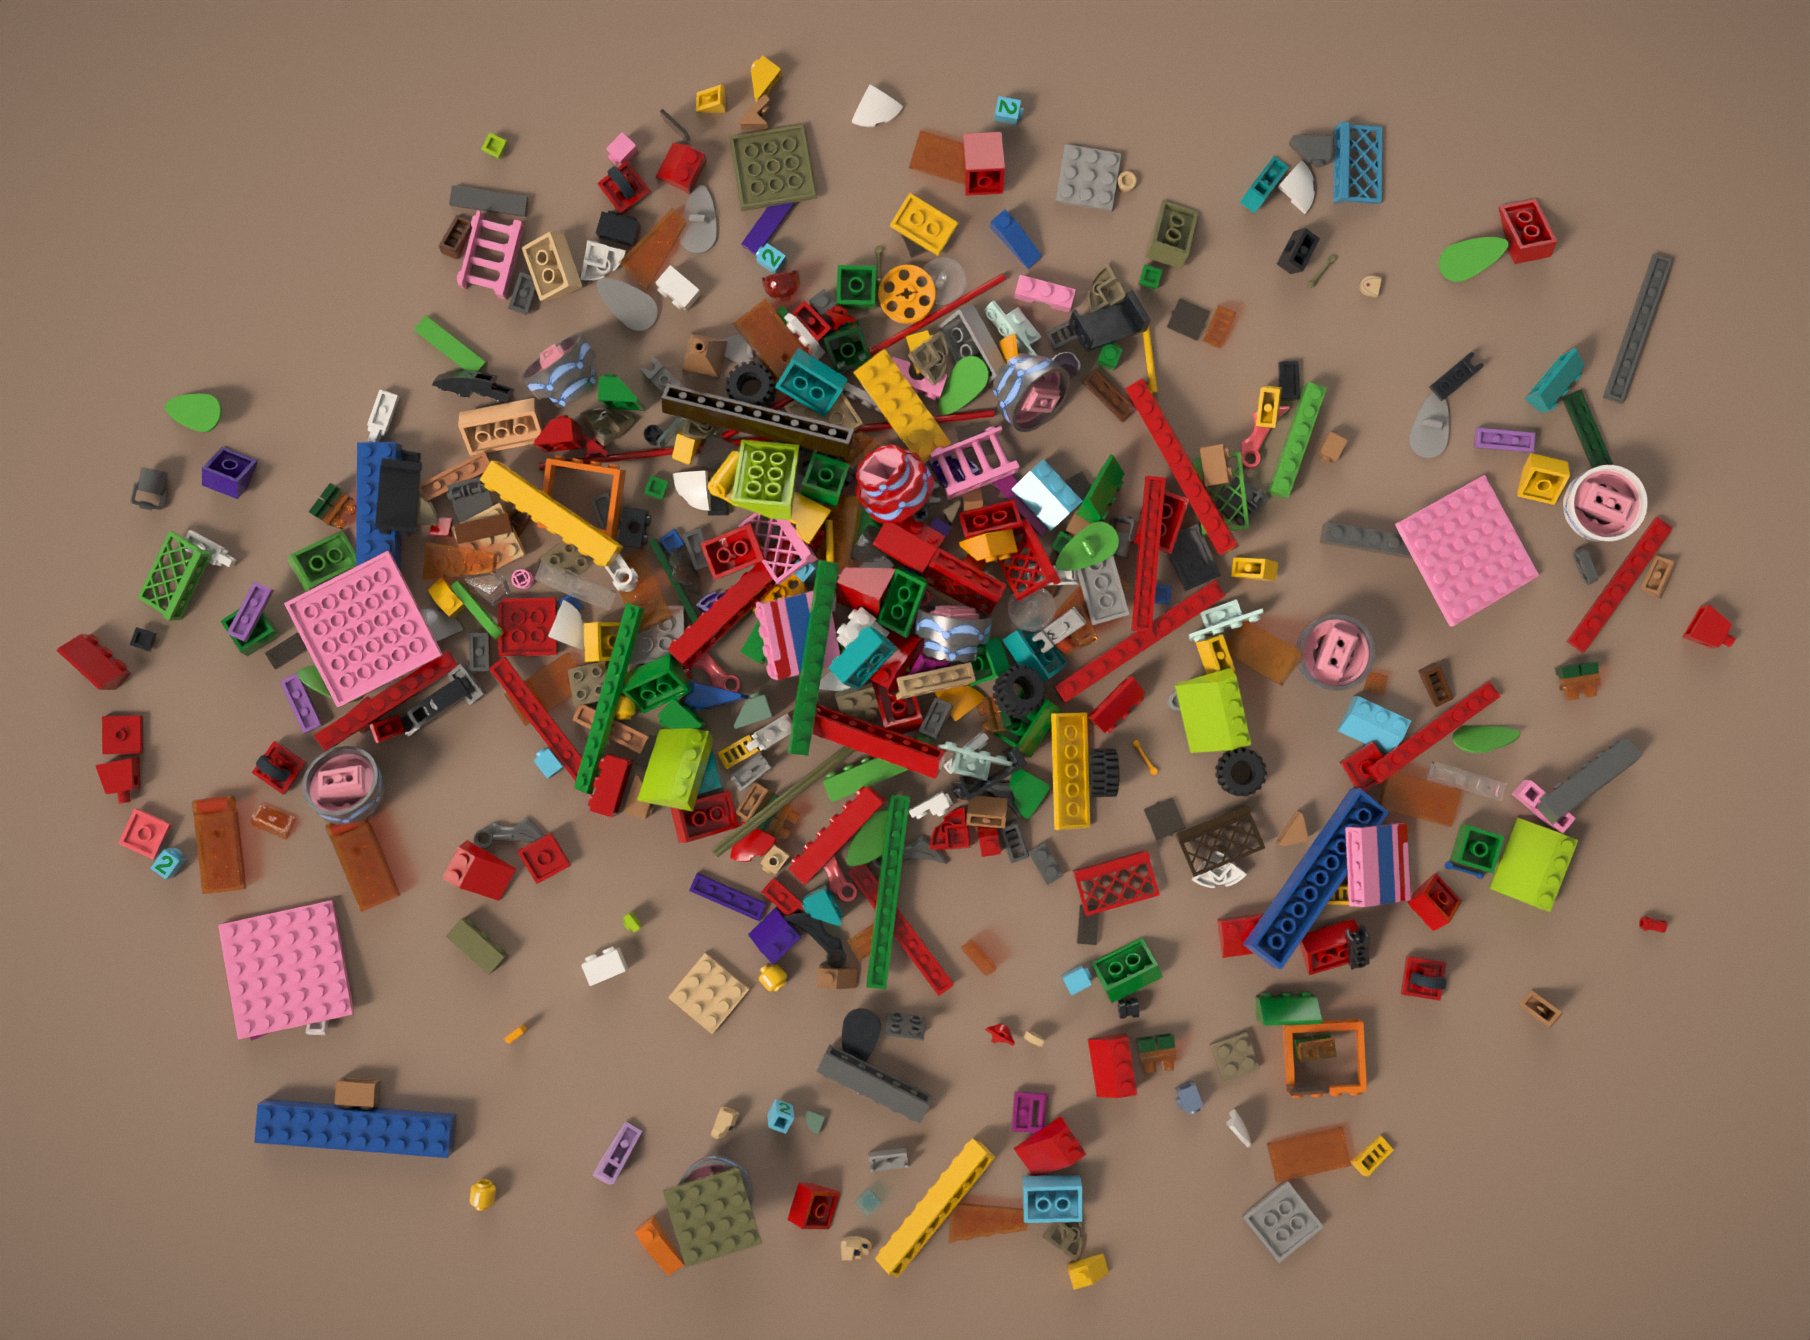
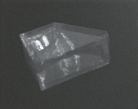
M494 572L468 575L463 578L470 592L495 607L511 593L507 578L503 575L499 576Z

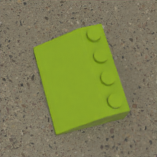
M741 440L731 503L771 519L791 520L800 460L799 445Z
M1231 668L1174 684L1191 753L1235 750L1251 745L1237 676Z
M693 728L659 729L637 800L693 811L714 743L710 732Z
M1517 817L1489 889L1550 912L1578 840Z

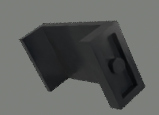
M1132 290L1126 292L1121 303L1082 316L1079 315L1077 310H1073L1069 325L1078 336L1079 343L1088 352L1146 332L1151 319Z
M381 459L375 530H379V534L391 535V532H399V536L411 537V534L416 533V514L422 463Z
M1010 747L1002 751L1007 760L1013 762L1012 766L1005 767L989 777L987 781L979 783L967 791L963 782H952L953 788L951 790L955 797L961 800H971L1027 765L1019 748Z

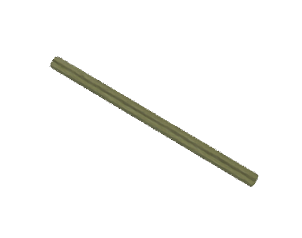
M846 746L842 747L713 847L712 852L716 857H720L856 750Z

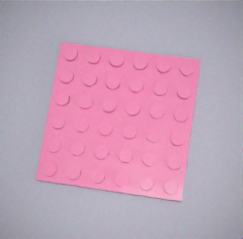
M1485 475L1395 524L1450 627L1462 622L1539 576Z
M386 551L284 603L337 708L443 655L390 551Z
M334 900L218 925L238 1039L355 1014Z

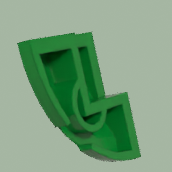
M1019 769L1011 774L1009 788L1013 790L1015 800L1012 802L1015 808L1024 818L1029 819L1051 786L1028 772Z

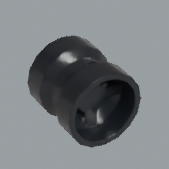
M649 425L644 430V438L650 445L659 446L664 442L665 434L659 426Z
M1131 998L1129 1001L1124 999L1117 1000L1119 1019H1125L1127 1016L1139 1017L1137 998Z

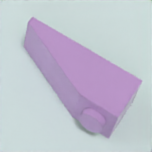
M625 1122L601 1158L592 1176L607 1185L614 1184L642 1131Z

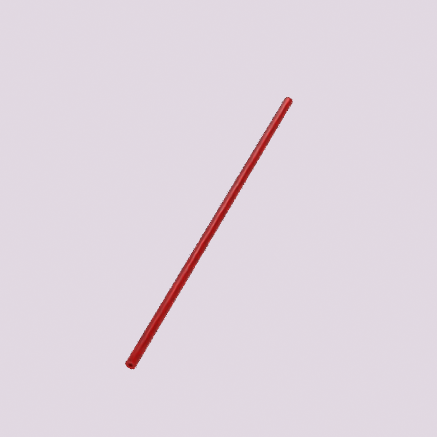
M1003 273L872 347L869 349L870 356L876 355L881 350L890 347L906 336L911 335L1006 280ZM788 395L771 405L769 409L780 410L795 399ZM729 429L721 435L724 440H727L738 434L739 431Z

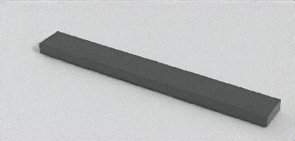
M1656 253L1651 257L1603 395L1605 399L1619 404L1624 402L1673 259Z

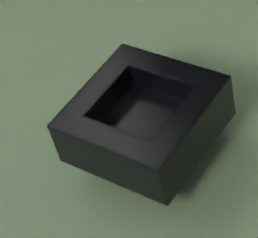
M136 627L130 645L151 652L157 633Z

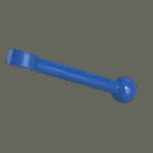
M1446 862L1444 865L1449 870L1455 869L1475 875L1478 879L1484 878L1483 872L1461 868L1453 865L1451 862Z

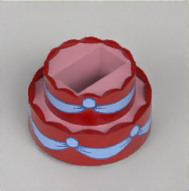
M892 444L879 446L874 451L869 452L864 457V460L858 464L856 472L858 480L856 487L857 497L869 516L879 523H895L912 516L927 502L934 487L933 474L918 454Z

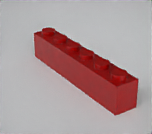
M871 785L866 788L862 786L855 793L857 797L853 801L849 800L842 807L844 811L840 815L836 813L829 820L831 824L827 829L823 827L816 834L818 838L814 842L809 841L804 846L805 852L801 856L797 854L790 861L792 865L788 869L804 885L809 883L885 804L886 800Z

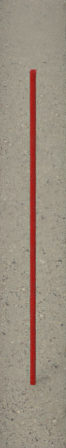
M994 409L939 415L933 416L937 423L995 417ZM889 422L863 424L854 433L893 428ZM753 437L703 443L699 445L697 452L740 447L741 440L773 442L775 440ZM674 447L610 454L607 457L601 455L576 459L584 460L583 464L590 465V461L608 463L673 455ZM546 462L539 463V470H545ZM556 466V469H557V468H566V467Z

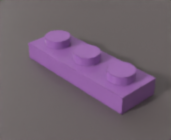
M1476 428L1474 448L1532 453L1534 452L1535 433Z
M254 581L227 634L247 643L274 590Z
M297 673L281 680L282 688L303 733H308L323 726L307 688Z

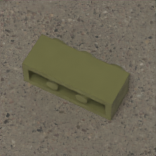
M470 917L461 918L446 935L451 942L488 975L508 956L505 952L506 949L501 944H496L492 941L491 935L485 930L481 931L477 927V923Z

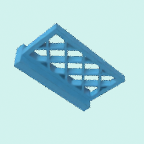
M1341 122L1334 127L1333 203H1382V127L1351 125L1349 122ZM1350 130H1355L1361 136L1356 142L1350 137ZM1368 132H1376V141L1374 143L1366 136ZM1361 139L1369 146L1364 152L1357 145ZM1352 148L1360 155L1355 161L1350 156ZM1370 149L1376 154V159L1373 162L1366 155ZM1361 158L1369 165L1364 171L1357 164ZM1352 167L1360 174L1355 180L1349 174ZM1370 168L1376 173V178L1373 181L1366 174ZM1361 177L1369 184L1364 190L1357 183ZM1352 185L1360 193L1357 197H1349V188ZM1372 187L1376 192V198H1370L1365 192Z

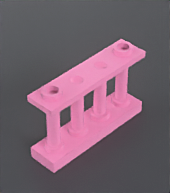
M477 210L476 216L474 215L471 220L472 231L462 270L457 275V282L462 289H466L468 283L494 289L495 294L499 298L507 300L525 225L522 221L514 220L513 225L510 226L484 220V214ZM482 227L507 233L510 236L508 243L504 245L481 239ZM477 246L503 252L505 255L504 261L498 263L475 257ZM472 265L498 270L500 273L499 280L491 281L471 276Z
M995 426L989 427L984 433L944 449L939 447L932 451L929 457L930 463L938 460L948 483L944 492L947 500L1018 472L1019 465L1017 461L1011 462L1007 459L997 437L1001 435V426L997 428ZM991 440L1001 462L1000 467L995 469L990 467L980 443ZM972 446L983 468V474L978 476L972 474L962 451ZM954 453L966 477L965 481L960 483L954 480L945 457Z

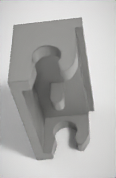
M760 752L733 773L731 780L736 783L737 788L741 792L771 769L772 766Z
M907 1148L868 1153L870 1173L909 1168Z

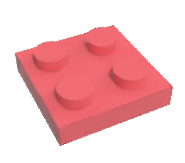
M135 808L118 844L148 858L156 859L172 824Z

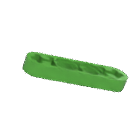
M456 580L450 586L454 593L494 639L500 638L504 634L503 630L459 580Z

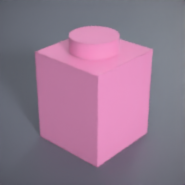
M623 132L606 148L609 153L608 158L615 165L618 163L621 165L625 161L629 162L639 151L637 146Z

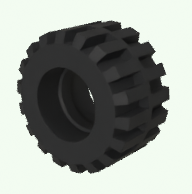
M749 361V364L742 362L740 367L736 365L734 367L735 371L731 370L729 372L731 377L726 379L728 384L726 385V390L729 398L769 408L771 406L770 401L774 402V394L777 392L775 388L776 383L769 370L765 366L763 367L761 363L757 362L755 364L754 361ZM758 380L761 382V388L755 395L745 396L741 394L742 386L747 381Z
M1018 665L1011 667L995 680L996 684L992 690L995 691L993 698H996V706L999 704V710L1001 712L1005 711V715H1012L1013 718L1019 716L1022 718L1029 715L1045 701L1046 697L1044 694H1046V689L1043 688L1045 682L1040 679L1042 676L1040 674L1037 675L1035 669L1030 670V666L1023 667ZM1014 683L1021 686L1024 690L1025 700L1019 698L1014 692Z
M1238 748L1223 753V757L1218 759L1219 763L1215 767L1217 769L1215 777L1218 778L1217 782L1222 786V789L1229 794L1239 797L1253 795L1262 788V783L1266 781L1264 779L1265 775H1267V771H1265L1266 764L1262 762L1263 758L1258 756L1255 751ZM1238 761L1247 762L1251 769L1249 779L1242 784L1234 782L1231 777L1232 766Z
M1091 749L1089 753V790L1092 797L1117 796L1119 791V759L1116 749Z

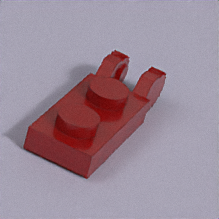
M775 877L761 891L786 915L795 914L794 912L797 908L806 913L802 906L803 902Z

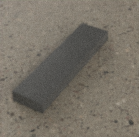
M452 185L449 205L526 217L529 198L527 196Z

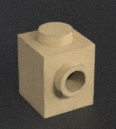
M775 843L761 861L762 869L770 875L772 873L776 875L790 854Z

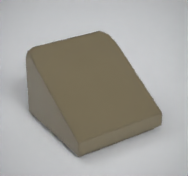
M956 501L943 511L950 524H952L961 504L960 501Z

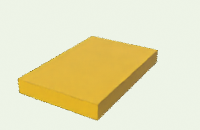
M909 193L891 222L890 227L939 257L959 223Z

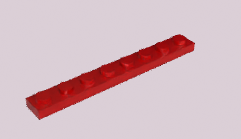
M1145 476L1131 631L1152 632L1166 477Z
M1658 517L1653 519L1566 642L1582 653L1587 650L1673 528Z
M447 650L442 653V656L423 665L314 734V738L324 752L332 749L451 672L458 664L450 652Z
M503 657L491 666L489 670L576 782L582 756L508 659Z
M1490 681L1486 682L1367 768L1378 784L1382 783L1501 696Z
M866 864L857 865L847 873L872 907L876 909L879 882ZM896 907L894 937L937 995H942L954 986V983L898 907Z

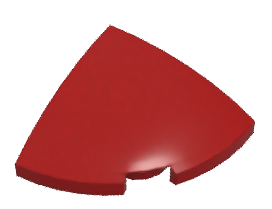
M965 807L946 814L939 827L936 826L933 830L930 850L971 848Z
M756 828L732 846L730 858L738 862L752 861L750 858L757 855L762 857L769 852L778 839Z

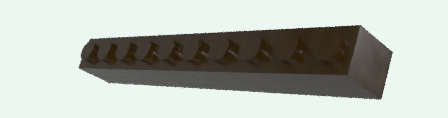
M668 383L661 397L662 413L686 419L689 418L694 421L787 444H796L799 447L848 458L853 445L854 429Z

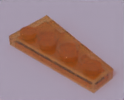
M672 208L620 260L619 264L646 290H648L687 224L686 221Z
M426 542L422 580L496 573L498 553Z
M958 1203L951 1212L948 1242L953 1243L958 1240H971L982 1236L990 1237L995 1234L1026 1231L1028 1223H1024L1023 1208Z

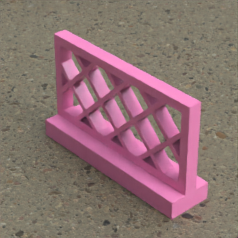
M754 513L738 526L742 527L750 523H757L755 528L757 539L758 537L766 538L764 547H761L765 557L762 563L777 585L781 584L810 562L812 564L817 560L809 545L797 534L794 523L788 520L771 518L770 521H763V515ZM761 524L769 525L767 534L759 533ZM773 525L781 527L779 536L771 535ZM770 538L779 539L777 549L768 548ZM783 540L791 542L789 550L781 549ZM768 551L776 552L774 562L766 560ZM780 553L788 554L786 563H778ZM793 554L799 555L802 559L796 565L791 564ZM777 566L785 567L784 574L778 578L776 575Z

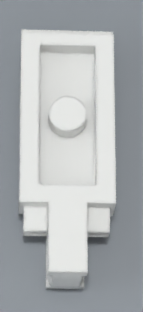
M788 313L784 317L788 322L786 325L792 333L796 332L800 336L798 340L802 345L809 347V354L819 360L826 353L795 316Z
M381 389L379 390L367 424L368 431H370L369 442H379L381 436L386 435L400 396Z
M192 530L188 531L185 539L202 550H208L213 553L209 560L210 564L220 567L223 564L228 567H234L237 559L227 555L228 550ZM191 548L185 549L192 554L194 553V550Z
M788 713L752 735L754 740L745 745L750 752L757 747L760 750H765L791 734L792 720Z
M981 731L964 746L974 748V751L977 748L980 750L987 745L989 738ZM953 756L943 764L950 774H952L950 770Z

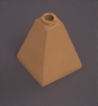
M690 333L682 371L720 378L727 341Z

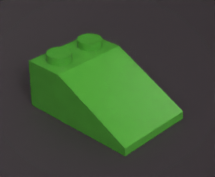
M342 530L290 554L288 562L307 592L355 568L356 552Z

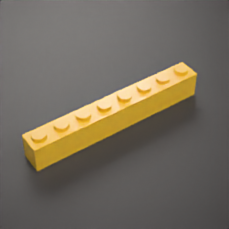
M491 460L480 481L485 483V488L501 494V499L508 503L510 501L514 503L517 510L530 514L533 521L546 525V529L549 532L562 536V540L565 543L578 547V551L581 554L594 558L593 561L601 567L612 566L623 548L621 544L500 461Z
M972 1138L971 1141L965 1144L962 1152L953 1159L952 1164L940 1175V1179L928 1190L927 1195L916 1205L915 1210L910 1216L905 1218L898 1231L894 1232L889 1242L880 1249L875 1259L888 1275L898 1278L996 1158L981 1142Z

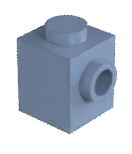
M1193 1081L1175 1088L1178 1098H1175L1179 1109L1183 1108L1186 1114L1197 1113L1200 1111V1108L1204 1107Z

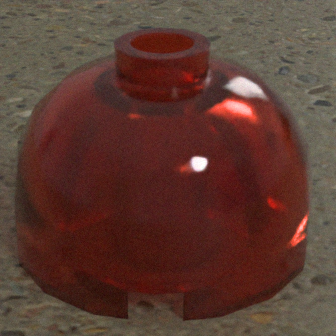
M792 271L793 273L782 272L762 277L765 292L771 298L779 299L780 302L791 300L790 296L795 295L800 288L799 271Z

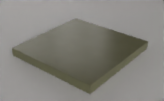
M804 124L729 136L741 211L817 199Z

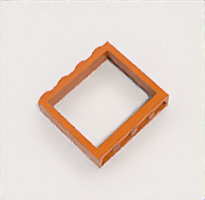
M554 455L553 459L547 458L542 491L551 497L556 466L614 475L607 528L597 529L610 538L617 539L626 470H620L619 465L609 464L608 467H602V463L590 461V465L583 464L584 460L572 458V462L565 461L563 456ZM543 523L537 525L540 528H547Z
M1360 1019L1322 1020L1323 1024L1282 1025L1285 1087L1289 1095H1292L1293 1098H1302L1303 1095L1310 1094L1312 1097H1322L1323 1094L1341 1096L1342 1093L1361 1095V1092H1367L1363 1021ZM1356 1031L1358 1084L1295 1087L1292 1033Z

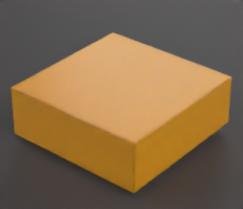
M522 1024L505 1037L504 1040L507 1044L512 1043L524 1034L527 1028Z

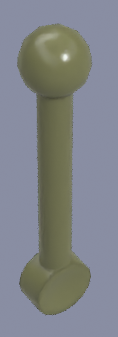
M881 246L875 248V253L877 254L876 285L880 286L882 281L881 253L883 249Z
M1331 255L1328 257L1326 264L1313 280L1308 282L1309 288H1313L1315 282L1326 268L1335 262V256Z

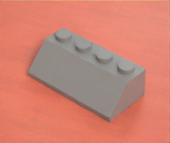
M974 305L959 309L936 327L937 332H943L948 345V351L955 364L967 356L978 357L986 363L989 370V380L986 387L993 383L1000 368L1007 364Z

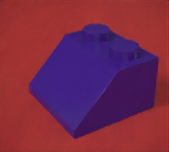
M221 447L202 467V486L238 499L249 486L257 460Z
M776 907L748 934L760 952L772 964L781 958L802 936L791 922L784 919L785 916Z

